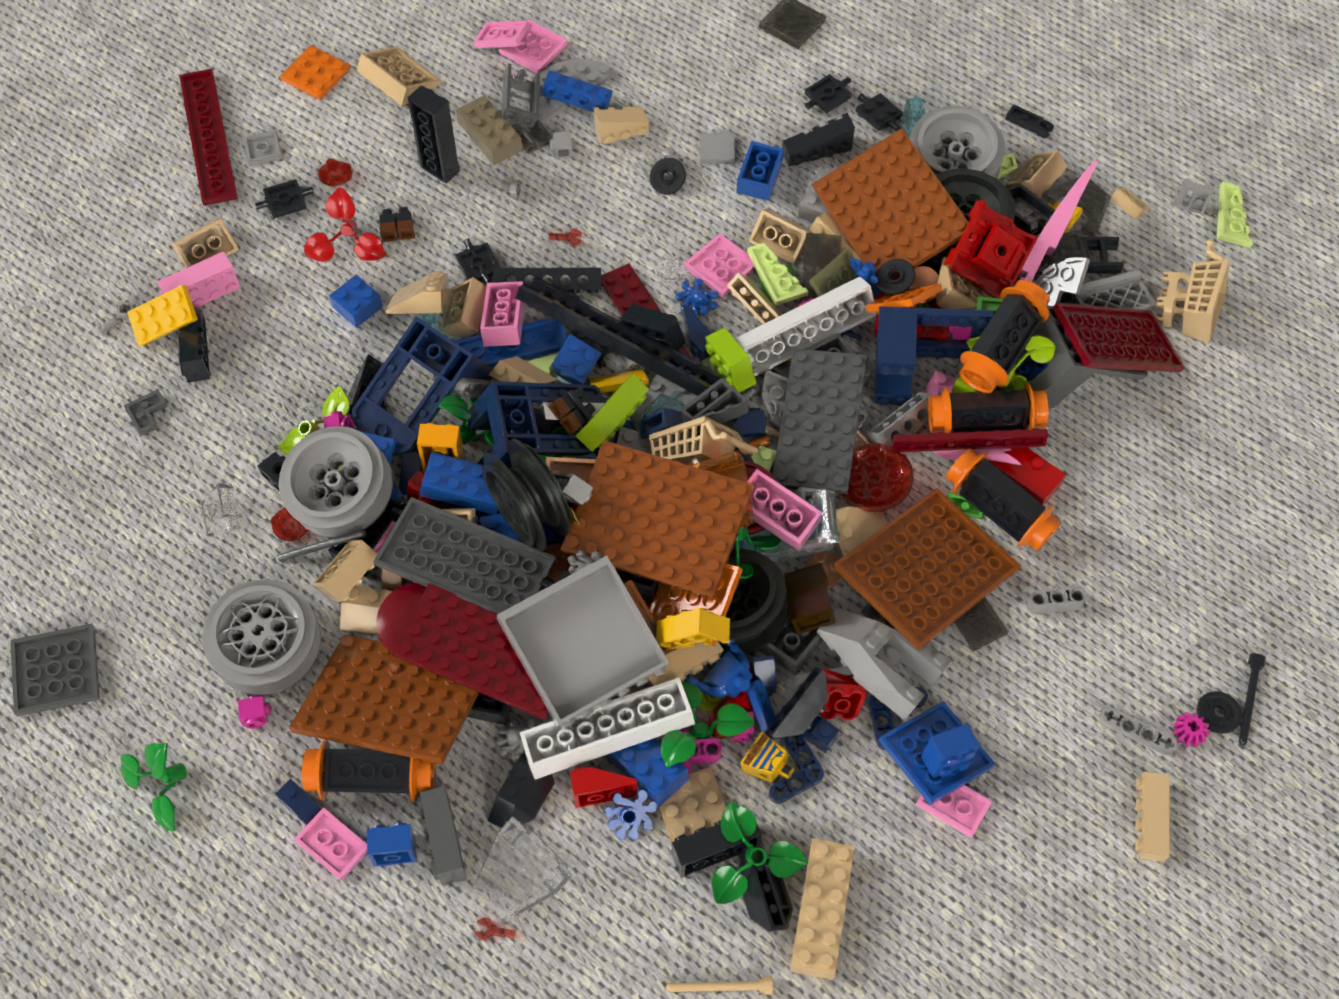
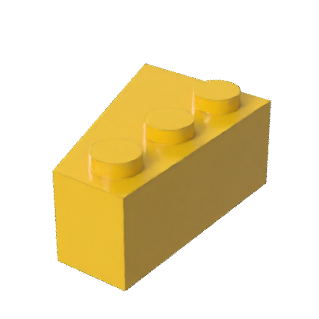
M696 607L689 612L682 611L679 615L675 616L669 615L665 619L657 621L656 641L659 646L668 649L694 647V643L704 642V645H712L714 640L729 643L730 618L706 611V608Z

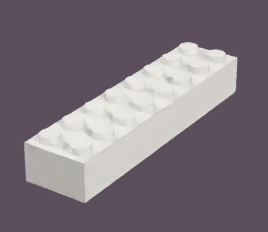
M858 277L735 338L737 343L750 357L754 376L791 359L793 349L808 350L838 333L841 334L875 317V311L867 312L866 305L874 301L871 286L864 279Z
M678 677L612 700L610 704L602 708L598 705L593 708L594 712L585 718L582 716L575 718V723L565 729L563 726L558 728L555 722L551 721L522 731L520 736L532 774L535 779L665 735L670 731L695 724L682 683Z

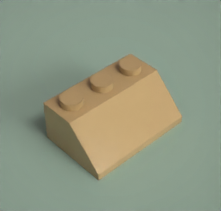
M1059 150L1033 154L1005 186L1011 188L1021 184L1033 194L1042 198L1047 189L1053 186L1054 181L1062 176V172L1067 168V165Z
M764 209L760 213L748 242L753 245L764 243L777 257L794 265L807 248L813 233L808 228L770 209Z
M216 218L170 243L186 268L223 251L226 256H229L239 250L221 218Z
M472 277L451 288L439 332L462 337L476 334L480 329L487 286Z
M518 356L500 360L489 374L492 381L559 382L555 377ZM532 403L535 409H538L541 405L540 403Z
M363 540L349 541L312 586L335 602L346 601L352 594L351 590L355 585L358 586L365 577L363 575L375 567L373 561L378 554Z
M354 586L350 597L346 601L341 602L340 630L378 635L376 627L378 610L384 599L393 591Z

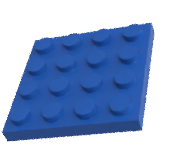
M944 701L880 736L878 740L929 805L991 770L996 764L980 745L967 769L952 771L951 774L945 777L938 776L933 778L921 758L930 737L963 726L962 722Z

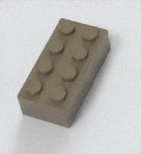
M485 95L456 109L459 125L493 165L523 151L519 134L507 120L501 118V113Z

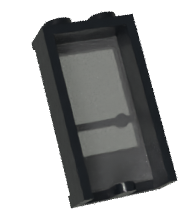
M1021 184L1008 188L1015 203L1014 225L1031 235L1040 234L1055 212V209Z

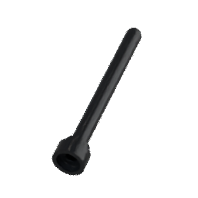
M1258 653L1250 654L1248 659L1251 673L1239 736V744L1242 746L1246 745L1248 741L1259 671L1265 666L1266 657Z

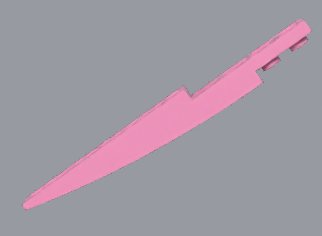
M1094 160L1051 216L1018 275L1021 278L1020 280L1032 282L1045 253L1050 256L1054 253L1098 161Z

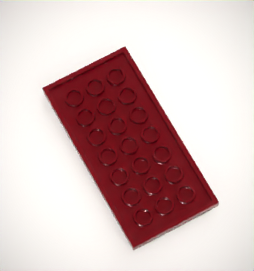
M1056 303L1052 307L1056 313V318L1061 322L1064 332L1069 336L1073 348L1078 352L1081 362L1086 368L1182 372L1185 369L1152 311Z
M428 583L392 651V656L545 720L549 711L497 620V614L455 596L457 595L455 593Z

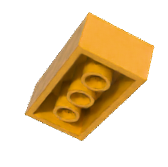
M434 423L420 424L417 447L424 474L431 452L466 461L459 426L452 424L436 425Z

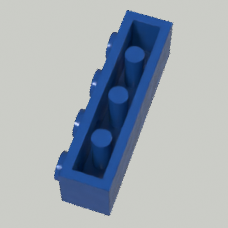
M549 70L544 81L542 96L594 112V107H599V110H608L613 90Z

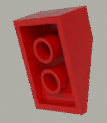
M579 766L570 771L576 808L612 802L615 793H620L623 798L638 797L637 780L634 778L593 767L586 768L585 766Z

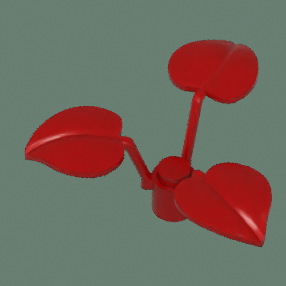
M338 187L327 199L325 208L329 216L334 219L340 218L344 223L341 225L340 231L330 240L322 232L311 235L304 246L305 255L316 261L326 262L330 260L334 255V247L330 243L343 234L344 236H354L357 244L354 246L353 251L361 260L374 261L384 258L386 252L378 236L367 232L361 234L358 240V233L356 232L357 223L352 219L356 211L355 204L347 191L342 187Z

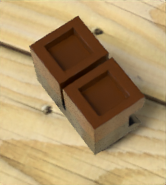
M400 207L399 213L392 214L391 209L382 210V215H379L382 242L397 241V230L400 240L415 238L412 215L408 207Z
M580 388L576 390L571 389L548 406L558 420L568 412H571L559 421L569 435L590 420L592 414L596 411L591 403L584 406L580 401L585 397Z

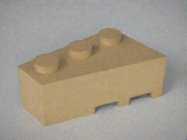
M594 107V126L600 144H609L613 141L649 133V121L643 107H623L622 110H614L613 107H608V110H599V107Z

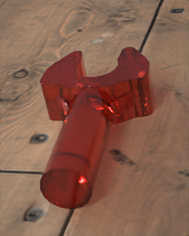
M572 228L568 234L549 233V240L568 241L570 246L581 244V239L573 238L582 237V232L578 229Z
M490 918L477 920L478 925L487 927L485 932H474L475 936L481 941L486 942L491 936L515 939L516 930L494 927Z

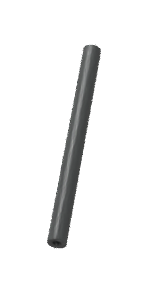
M361 529L278 554V560L282 562L366 536V531Z

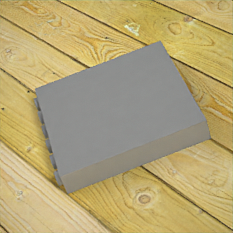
M607 555L497 614V620L558 728L563 726L565 729L575 723L574 719L579 716L587 717L594 712L593 708L598 705L602 708L612 702L611 698L619 695V697L626 695L630 692V687L634 685L642 686L649 681L648 677L653 674L657 677L666 672V667L669 665L666 656Z

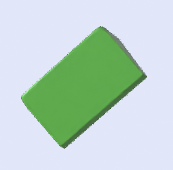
M948 492L947 498L967 516L982 520L983 513L960 494L954 495L952 492Z

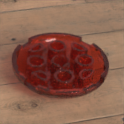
M871 443L859 446L854 449L848 494L841 495L850 505L866 512L890 510L901 504L911 492L914 482L912 465L904 453H893L892 446ZM873 479H879L877 483L872 481Z

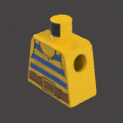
M763 732L760 733L740 763L744 773L773 783L779 774L789 779L794 771L793 767L786 764L788 761L786 750Z

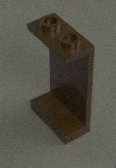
M822 563L784 574L791 621L797 635L836 623L825 581L827 575Z

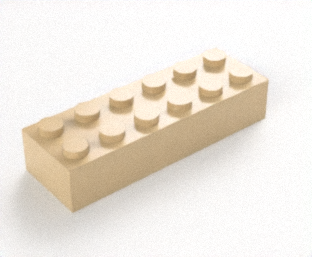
M812 838L789 972L828 980L834 979L855 846Z

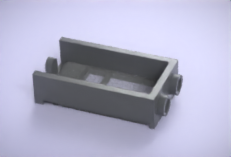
M508 63L502 76L501 118L533 128L539 117L540 73L537 72L533 80L530 81L524 79L526 75L524 69H520L517 76L511 75L512 64Z

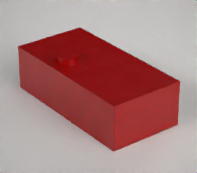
M1028 447L1011 448L1010 451L1004 452L1015 458L1021 465L989 461L1043 506L1060 488L1066 476L1065 473Z

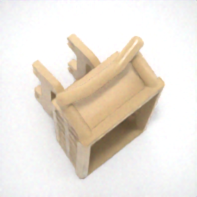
M1212 239L1206 242L1207 262L1193 263L1190 276L1183 272H1163L1162 281L1169 283V286L1162 287L1161 296L1163 297H1158V302L1156 303L1157 307L1164 308V311L1157 312L1159 317H1156L1158 322L1163 323V327H1172L1173 317L1181 315L1183 316L1182 334L1205 343L1210 342L1227 293L1229 259L1214 251V241ZM1179 281L1188 283V290L1178 287ZM1178 300L1185 301L1184 308L1176 307Z
M706 416L649 435L652 455L703 470H710V472H713L717 467L725 463L731 462L735 447L743 455H756L759 451L757 447L745 443L738 432ZM698 426H701L700 436H697ZM689 429H692V438H689ZM680 432H683V440L680 441ZM675 434V442L672 443V435Z

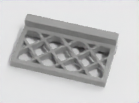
M1139 270L1082 284L1080 294H1073L1074 301L1078 305H1088L1083 303V301L1090 300L1092 301L1091 306L1098 303L1105 307L1124 308L1122 305L1126 303L1133 306L1131 309L1136 310L1156 308L1154 299L1141 280L1142 274ZM1134 287H1139L1141 292L1139 293L1130 289ZM1121 291L1124 292L1125 295L1124 297H1122L1114 293ZM1129 294L1138 298L1136 301H1133L1126 297ZM1107 296L1109 297L1108 301L1099 299L1098 297ZM1111 298L1121 301L1120 306L1110 303ZM1143 299L1148 301L1149 304L1144 305L1138 301Z

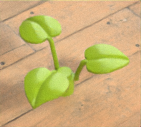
M1032 336L1025 347L1028 352L1020 358L1008 374V383L1004 386H999L1001 391L1022 390L1028 381L1024 376L1014 374L1016 368L1028 355L1038 363L1050 361L1055 353V344L1043 336ZM979 337L967 341L970 350H972Z
M338 386L325 400L322 407L324 417L331 416V412L342 411L343 415L348 414L350 401L342 387ZM313 419L312 422L302 421L299 427L292 429L277 448L285 455H288L301 439L319 430L320 428L317 424L324 423V419Z

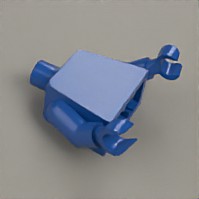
M734 640L729 641V643H722L729 647L731 652L729 650L725 652L703 679L705 682H699L692 675L689 676L687 682L695 685L701 692L711 697L730 696L734 698L737 697L741 690L747 691L750 688V680L752 678V674L748 671L750 663L742 649L737 644H734Z

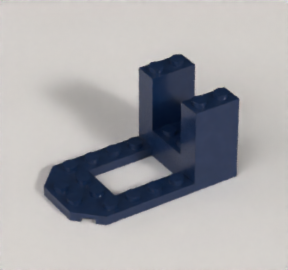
M879 306L875 354L874 403L902 406L912 398V378L915 375L916 356L960 359L963 352L971 351L967 342L917 340V325L971 327L969 339L981 336L995 311Z
M416 316L353 407L354 429L395 439L397 443L392 456L411 452L417 444L420 424H427L433 421L441 409L439 404L446 396L453 392L459 380L462 378L491 381L489 374L493 369ZM412 359L437 376V378L404 424L380 407V405Z
M492 381L470 407L471 418L467 422L469 430L492 431L494 445L487 453L496 455L509 470L512 468L507 444L511 439H517L521 443L528 444L539 455L582 456L595 453L598 456L599 447L592 452L575 437L576 435L539 434L532 403L554 402L571 389L576 390L578 388L582 390L585 396L580 400L582 403H605L608 399L600 393L601 390L595 385ZM619 429L608 442L616 444ZM484 456L477 464L484 465Z

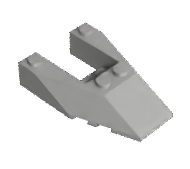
M837 608L833 612L836 623L820 627L817 633L831 650L834 649L841 657L840 662L844 667L848 666L855 675L853 679L905 720L924 697V694L893 670L895 665L901 661L932 686L950 664L951 660L929 645H925L918 651L899 631L881 622Z

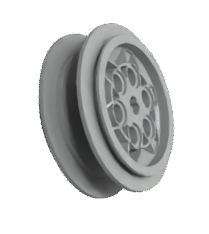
M965 106L937 108L925 114L915 124L910 135V140L935 175L951 169L978 170L996 179L999 175L1005 155L1004 138L997 124L978 110Z
M342 426L319 429L301 439L284 460L279 476L280 496L287 511L312 533L328 538L366 529L373 524L385 510L393 487L392 470L381 450L364 433Z
M254 580L230 589L216 601L204 622L202 644L209 663L226 684L246 694L269 695L290 688L306 676L314 665L320 651L321 630L310 604L294 587L275 580ZM267 613H272L270 617L264 618ZM252 617L249 622H244L246 618ZM279 627H285L281 632H276ZM244 635L241 640L236 641L238 636ZM277 645L274 650H269L270 646ZM256 649L254 654L248 655L251 650Z

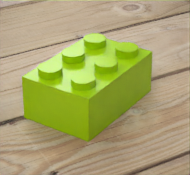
M725 327L705 337L707 342L705 348L711 356L709 362L722 375L721 378H725V381L739 393L756 385L750 357Z

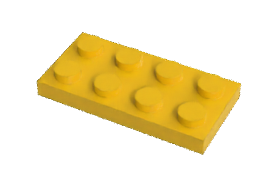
M186 285L178 286L127 312L138 346L147 345L198 320Z

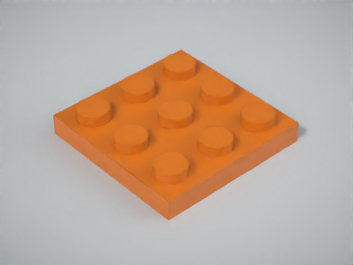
M310 45L280 75V78L293 87L321 100L351 68L350 64Z
M941 284L914 287L909 288L902 294H887L867 304L866 309L867 312L875 311V314H879V306L916 308V305L925 303L927 299L935 298L937 293L943 291Z

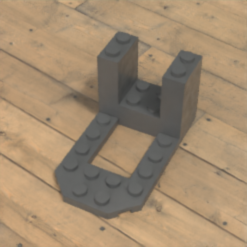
M1046 306L1049 311V317L1046 321L1041 322L1033 336H1043L1051 340L1056 346L1055 353L1050 360L1051 364L1029 384L1033 390H1045L1048 408H1054L1094 373L1143 380L1147 376L1148 371L1086 368L1082 364L1078 352L1073 348L1069 336L1064 332L1061 322L1056 318L1053 306ZM1024 349L1017 362L1026 352H1028L1026 349ZM1030 355L1023 360L1024 363L1033 361Z

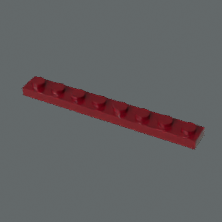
M1036 428L1033 430L1016 429L1010 431L893 435L892 451L893 453L967 450L969 448L1046 446L1048 430Z

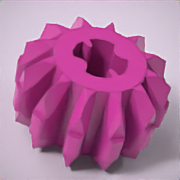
M1185 712L1183 716L1179 715L1176 719L1177 722L1173 724L1175 729L1173 736H1180L1178 743L1185 741L1186 747L1192 744L1195 748L1199 743L1203 744L1206 741V737L1209 736L1210 731L1207 730L1209 724L1203 723L1204 717L1199 719L1196 712L1192 715L1189 712Z

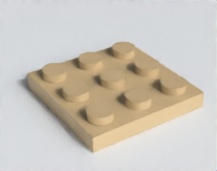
M709 767L690 773L689 780L659 807L671 844L680 835L685 834L689 836L694 834L695 830L701 827H706L707 829L721 820L726 806L712 768Z

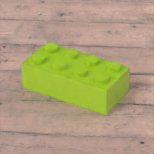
M632 374L575 437L592 452L597 447L601 448L603 441H609L616 434L615 432L624 425L628 417L637 410L636 408L647 398L645 394L649 388Z

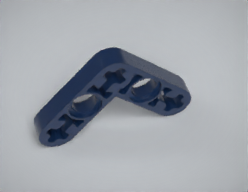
M915 687L924 694V697L915 707L918 708L925 705L928 693L924 688ZM871 694L869 709L875 741L880 749L885 750L878 740L883 735L884 730L887 733L894 729L890 713L891 709L884 703L878 705L877 702H874L876 697ZM879 716L885 717L887 724L879 725L876 718Z
M802 734L792 736L793 738L797 737L796 743L799 748L794 751L796 749L794 742H789L790 736L784 737V745L798 766L799 771L793 773L789 779L784 778L770 787L769 798L776 804L783 803L819 784L823 779V768ZM801 752L807 753L809 760L806 762L800 761L798 754ZM812 762L814 764L811 765V768L814 772H819L817 776L818 778H815L814 776L810 777L811 770L807 766H809ZM793 779H798L802 782V787L795 789L791 786L790 782ZM784 784L787 785L788 790L782 792V797L774 796L775 789L782 791L785 789Z

